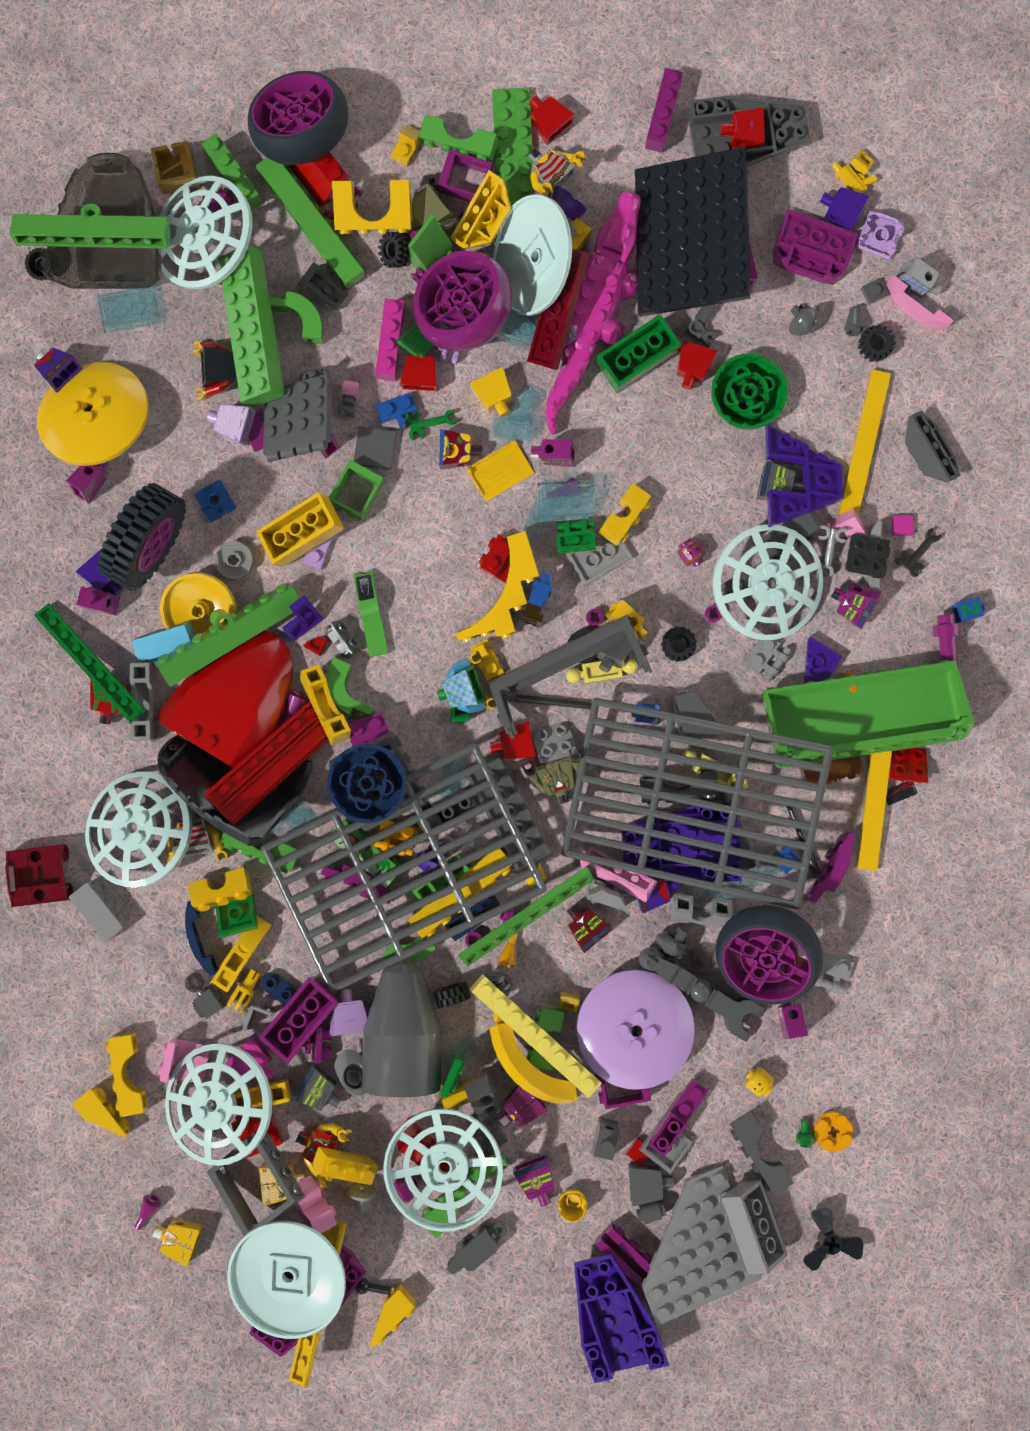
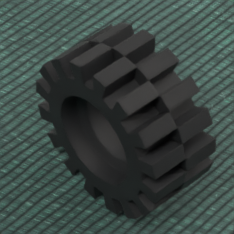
M386 232L381 236L383 239L379 240L381 245H378V249L381 251L378 252V255L382 256L380 258L381 262H384L383 265L388 268L405 267L406 263L410 262L408 258H411L408 246L411 241H407L409 237L405 233Z
M878 324L876 327L872 325L860 336L858 349H861L859 352L861 355L864 353L865 356L863 358L865 360L870 358V362L874 360L875 362L882 361L894 350L895 347L893 346L896 344V341H893L895 335L891 336L893 331L891 329L887 331V326L882 328L881 324ZM879 337L883 341V348L881 350L873 349L870 345L871 338Z
M683 626L669 629L662 638V652L672 661H685L694 654L697 647L694 633L692 634L690 629H685ZM675 637H681L685 640L686 647L683 651H676L672 648L671 643Z
M467 982L448 985L433 992L438 1008L453 1006L471 998Z

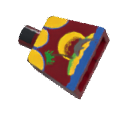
M440 429V469L470 466L471 456L482 457V445H471V435Z

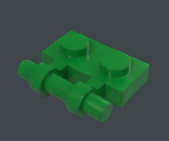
M586 518L581 519V521L570 522V520H566L564 523H556L557 531L564 530V533H557L558 554L596 550L595 530H588V528L595 527L594 520H587ZM572 529H581V531L571 532Z

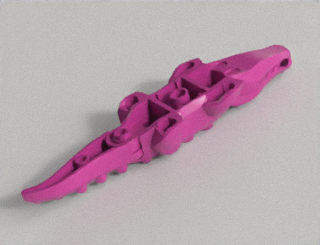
M622 192L617 205L598 232L595 250L589 256L564 346L560 372L547 399L546 422L552 435H555L557 432V415L585 376L591 363L595 346L600 340L609 344H615L623 338L625 325L615 319L620 301L635 296L638 286L637 270H630L628 268L629 261L636 247L638 210L641 204V198L634 192Z

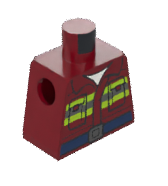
M574 904L566 911L573 919L567 925L584 953L612 930L610 925L588 907L581 912L576 904Z

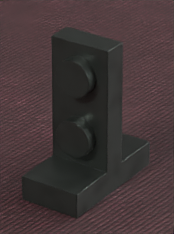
M313 262L298 284L303 288L307 286L337 310L348 294L318 270L319 266Z

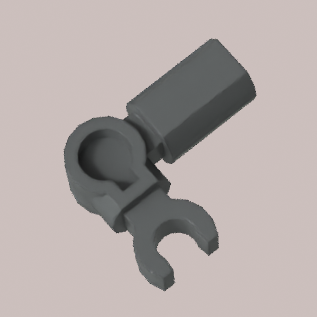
M714 305L701 307L694 317L695 320L687 327L688 335L698 340L701 339L706 347L712 345L707 340V337H712L713 339L717 337L716 333L708 332L702 326L707 323L715 311Z

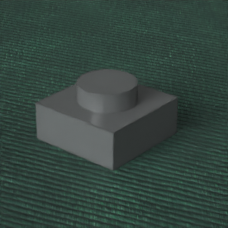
M879 279L861 287L868 305L887 296Z

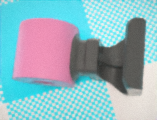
M344 380L342 386L344 405H337L338 415L355 418L353 402L359 399L360 383Z

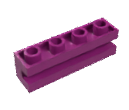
M610 1223L595 1239L596 1246L604 1254L612 1253L622 1271L642 1289L641 1285L644 1278L646 1279L649 1266L653 1258L647 1252L643 1254L635 1240H629L625 1237L626 1233L619 1225L615 1227Z

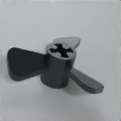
M828 1208L815 1209L811 1212L812 1219L820 1229L817 1237L820 1246L803 1258L804 1264L812 1271L817 1270L826 1254L835 1255L840 1251L856 1260L862 1258L864 1246L862 1239L858 1236L839 1238L833 1230L832 1212ZM831 1237H833V1244H825V1241L830 1242Z

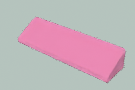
M591 846L586 851V854L615 860ZM580 860V867L582 869L587 866L591 874L644 902H647L657 883L656 880L643 874Z

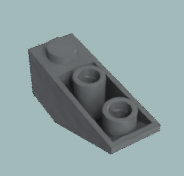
M469 797L428 817L427 820L431 828H434L476 808L477 805L473 798ZM417 822V824H418V826L420 827L422 833H424V830H423V828H422L420 822Z

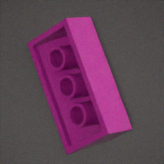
M316 976L308 977L260 1035L259 1039L288 1064L339 1002L334 994L330 993L326 985Z

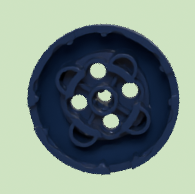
M358 744L346 749L332 763L327 778L330 800H332L335 807L344 817L358 823H375L392 815L401 805L407 788L406 773L400 760L390 750L376 744ZM359 767H363L365 769L364 775H359L357 773ZM378 771L384 773L383 779L377 778L376 774ZM367 779H370V782H372L371 786L366 785ZM356 786L360 787L361 793L359 795H356L353 792V789ZM375 790L380 792L381 796L378 799L373 797Z

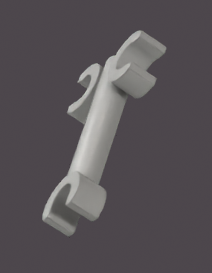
M823 524L820 526V529H825L827 534L819 535L818 538L821 540L828 538L824 564L821 567L822 572L824 568H828L830 570L829 576H832L834 573L832 559L836 540L840 543L846 542V538H841L839 533L847 532L848 529L846 527L839 529L830 528L828 525Z

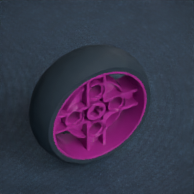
M314 71L287 73L270 81L253 98L247 118L249 134L257 149L272 161L285 165H299L314 161L330 152L342 139L348 124L346 98L338 85L321 73Z
M759 905L743 909L725 923L717 938L716 959L722 976L736 992L759 1003L784 1004L801 998L813 988L822 971L823 951L816 932L802 917L782 907ZM797 945L802 949L807 960L799 956ZM733 951L740 954L741 963L735 957Z

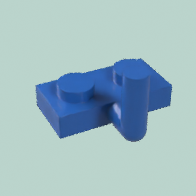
M411 392L375 404L382 424L397 419L400 429L407 427L404 418L405 414L408 413L409 415L416 411L418 412Z

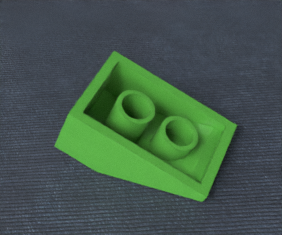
M432 214L408 245L412 267L415 269L419 268L424 273L437 260L453 253L450 239Z

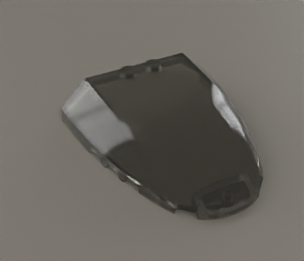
M109 152L92 155L87 158V162L79 169L76 167L64 189L65 195L62 203L59 202L58 204L59 211L57 214L81 215L83 206L96 204L104 216L156 217L148 187L139 167L137 168L128 157ZM47 246L43 274L47 280L71 289H147L161 280V249Z

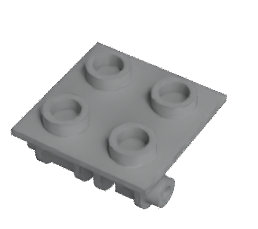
M568 721L531 731L540 765L570 757V749L573 755L578 754Z

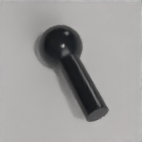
M362 1278L355 1287L356 1292L359 1294H366L368 1291L386 1295L391 1294L390 1286L372 1284L366 1278Z

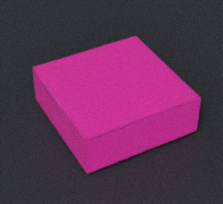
M913 516L892 517V536L913 535Z

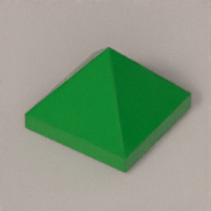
M457 707L451 708L452 722L463 724L471 720L470 713L461 711Z

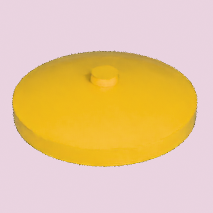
M201 572L184 574L174 579L164 590L160 601V617L165 629L190 621L195 635L209 630V627L212 625L210 615L214 610L224 609L229 615L237 613L235 599L228 587L218 578Z

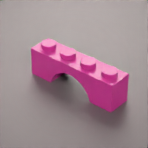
M385 298L375 372L377 379L396 381L399 344L396 341L400 338L404 324L405 304L403 300Z

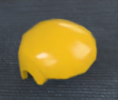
M566 1190L561 1194L558 1202L560 1216L567 1222L576 1223L583 1219L586 1214L587 1200L580 1190Z

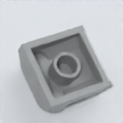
M595 880V883H590L586 893L588 900L622 911L626 910L625 900L627 894L616 886L613 889L606 887L607 883Z

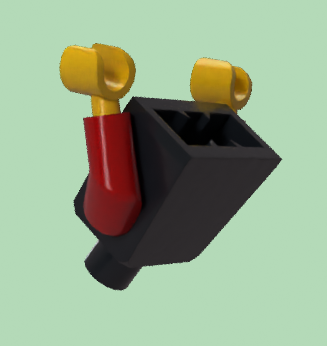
M196 341L193 345L199 347V349L192 352L197 356H201L202 387L205 390L197 388L195 393L202 392V396L196 399L205 401L207 397L219 394L231 387V384L236 379L233 352H230L229 349L220 343L212 342L201 345Z

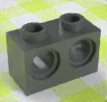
M485 1076L463 1087L480 1122L501 1112L499 1107L501 1100L492 1082L488 1083Z

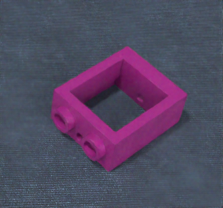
M449 150L438 182L439 193L471 202L475 193L449 185L455 165L485 173V177L488 170L495 174L492 162Z
M594 1073L595 1077L601 1082L602 1092H598L600 1104H604L605 1110L652 1101L649 1088L641 1089L640 1094L608 1100L605 1080Z

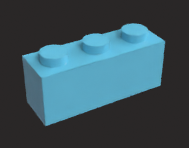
M189 621L137 637L131 642L139 663L143 661L152 663L157 661L161 655L174 651L178 645L191 641L195 633Z

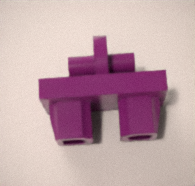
M319 1026L312 1034V1041L310 1037L303 1045L305 1047V1054H311L312 1047L311 1060L315 1061V1063H321V1060L331 1058V1048L322 1047V1040L332 1039L330 1028Z

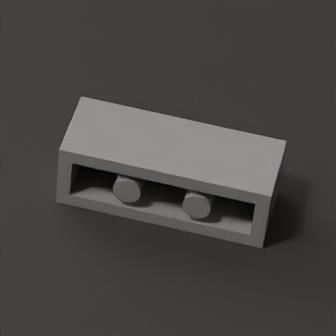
M93 881L86 882L71 894L69 898L104 942L110 941L128 926L126 924L127 920L121 912H117L113 908L115 906L113 901L108 897L105 898L101 893L103 890L98 883H93Z

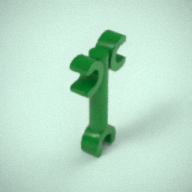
M448 410L444 416L419 421L420 417L417 411L415 412L416 418L414 420L409 419L408 413L405 414L406 422L410 426L409 436L411 441H414L413 434L416 432L420 434L421 439L424 438L422 428L444 423L450 426L455 425L456 420H448V416L453 415L454 411Z

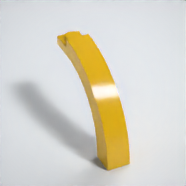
M494 1013L493 1019L496 1025L489 1028L491 1040L497 1057L509 1076L521 1088L541 1100L556 1104H570L577 1101L576 1086L570 1081L552 1078L535 1068L521 1052L513 1029Z

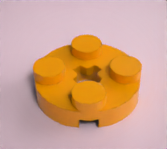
M827 1111L818 1117L813 1126V1134L816 1142L824 1150L838 1152L851 1145L853 1127L843 1114L836 1111ZM832 1126L838 1129L835 1136L828 1134Z

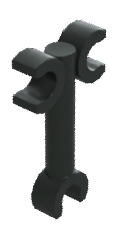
M933 528L926 532V539L911 557L907 551H902L901 554L905 557V560L901 561L899 558L895 560L897 565L904 566L909 570L912 577L918 576L914 571L915 567H918L920 570L925 568L922 563H916L931 543H935L941 538L940 534L936 538L931 537Z

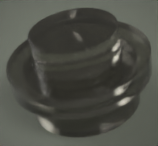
M191 973L185 979V987L190 992L196 993L204 987V978L199 973Z

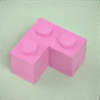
M309 1175L298 1181L297 1183L301 1186V1190L305 1195V1198L295 1205L299 1220L320 1234L337 1225L334 1218L336 1216L335 1209L332 1205H328L325 1198L321 1195L323 1189L318 1185V1180L315 1181Z

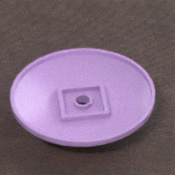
M627 970L606 977L588 993L579 1011L577 1037L583 1057L598 1076L608 1083L621 1088L647 1089L669 1080L685 1064L694 1042V1019L686 998L675 985L668 983L660 975L649 971ZM638 1025L642 1028V1033L639 1036L631 1034L633 1026Z

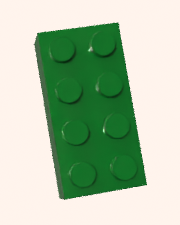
M659 314L597 355L596 364L615 392L618 393L680 351L681 343L661 314Z

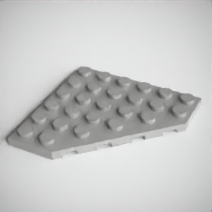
M722 1165L715 1166L685 1179L682 1193L675 1203L670 1222L666 1225L660 1239L661 1243L658 1251L655 1252L649 1266L648 1275L643 1280L641 1287L656 1326H660L762 1279L761 1274H748L721 1198L731 1188Z

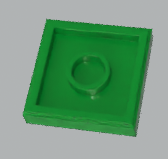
M254 893L243 900H233L223 906L216 905L218 935L220 938L258 929Z

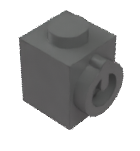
M213 986L209 989L204 987L196 993L198 997L192 1002L196 1013L201 1018L205 1017L206 1019L226 1006L222 1000V993L217 988L214 989Z

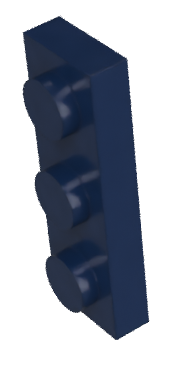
M493 895L470 907L473 916L476 917L501 904L496 896ZM461 913L445 926L449 930L467 920L464 914ZM480 924L452 936V939L457 941Z

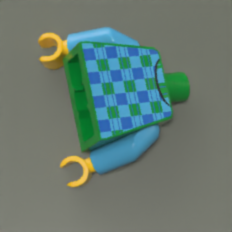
M477 652L472 653L469 659L465 658L453 664L446 674V680L442 681L443 689L437 691L440 701L447 699L450 707H457L459 710L467 713L481 711L485 707L489 709L496 708V704L488 705V702L494 700V697L489 696L485 699L474 665L470 666L472 663L478 664L481 659L477 662L472 660V656L477 654Z

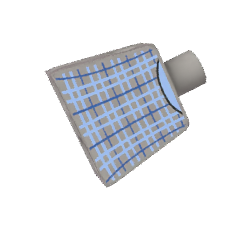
M917 257L901 266L896 276L908 285L907 291L918 296H922L928 291L938 295L943 287L942 284L936 282L939 275L938 271Z

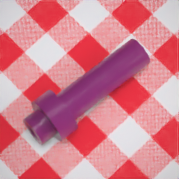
M955 614L938 615V625L933 626V637H939L940 662L944 660L949 662L956 661L959 669L956 635H961V623L956 624Z

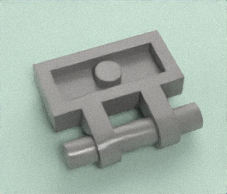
M759 639L742 664L757 675L763 669L767 672L764 679L770 682L779 673L778 670L781 665L789 659L788 655L791 653V650L785 647L782 652H779L776 649L781 643L777 640ZM773 655L777 659L772 666H769L767 662Z
M823 952L822 971L814 986H822L828 988L833 993L839 992L844 994L846 986L840 985L839 982L840 979L849 980L854 962ZM824 973L833 976L832 982L823 979Z

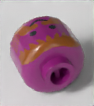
M689 538L679 545L678 555L686 566L693 565L696 567L704 562L703 557L706 555V551L697 539L692 540Z

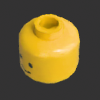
M762 1067L757 1069L751 1068L745 1075L747 1078L745 1086L757 1097H766L775 1087L773 1084L774 1078Z

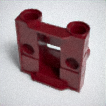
M67 844L5 851L7 890L10 896L11 907L70 900L69 896L73 894V887L70 882L65 883L63 862L69 860ZM36 851H38L41 855L39 861H37L34 857ZM42 865L44 884L42 885L39 883L38 866ZM40 890H43L45 894L44 899H40L38 895Z

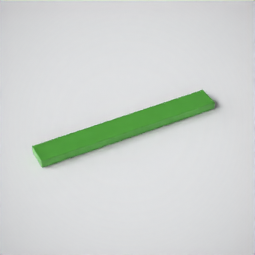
M586 866L459 953L458 956L467 967L594 881L595 878Z

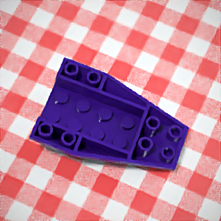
M730 802V803H720V804H725V805L731 806V802ZM690 806L671 812L727 825L729 813L697 806ZM737 815L735 827L740 828V819ZM656 817L653 827L656 830L723 844L725 835L724 832ZM647 820L635 823L633 825L646 827ZM621 830L622 842L642 846L644 835ZM732 836V847L742 849L741 836ZM651 837L649 846L652 849L718 864L721 854L718 851ZM623 850L624 862L638 865L640 854ZM729 854L727 866L742 869V857ZM647 856L645 866L709 882H715L717 871ZM725 873L723 882L742 881V877Z
M612 1253L575 1262L574 1270L581 1346L594 1383L613 1379L616 1371L648 1364L650 1370L669 1366L656 1324Z

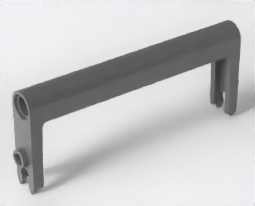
M625 615L489 681V686L499 712L497 718L503 724L506 733L510 734L512 739L515 738L514 735L518 734L507 702L508 696L626 639H629L638 662L643 667L645 673L648 671L652 673L646 657L649 654L645 644L641 645L629 616Z

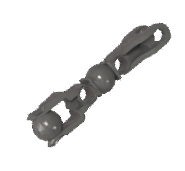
M648 947L640 952L639 963L645 971L657 972L668 983L675 985L678 989L688 994L693 1001L703 1003L724 1018L727 1030L731 1034L745 1042L749 1040L750 1033L742 1028V1019L746 1014L750 1013L762 1017L766 1012L762 1006L746 997L730 998L711 986L710 982L706 979L698 978L677 963L664 958L657 948Z

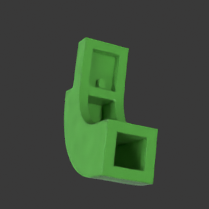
M286 291V299L281 296L270 298L272 311L293 313L302 319V338L305 343H324V328L321 318L314 305L308 299Z
M333 657L327 673V685L334 703L351 716L355 709L357 710L356 714L367 717L368 715H373L375 712L374 708L354 700L348 693L347 680L353 666Z

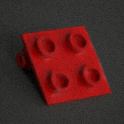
M914 747L892 751L889 780L928 784L927 749Z

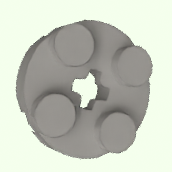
M229 541L224 543L216 552L214 563L222 576L231 580H238L250 574L254 558L246 545L238 541ZM234 555L237 559H239V562H237L236 565L229 563V560H231Z

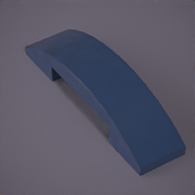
M188 901L185 912V929L188 943L202 968L211 976L216 975L218 967L214 955H205L194 921L201 918L200 911H197L191 905V901Z

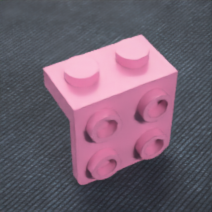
M176 1038L171 1039L168 1044L165 1043L162 1053L165 1055L164 1062L160 1064L158 1074L161 1075L160 1081H170L171 1075L178 1063L187 1054L205 1044ZM204 1051L192 1057L195 1067L208 1063L210 1051ZM186 1063L177 1074L176 1080L184 1081L189 1074ZM206 1070L198 1073L202 1082H204Z

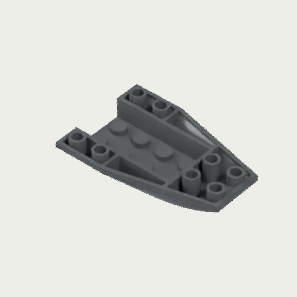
M735 96L690 100L689 130L694 157L735 149L730 145V136H720V124L730 123L734 112L764 108L763 147L747 149V167L810 142L804 104Z

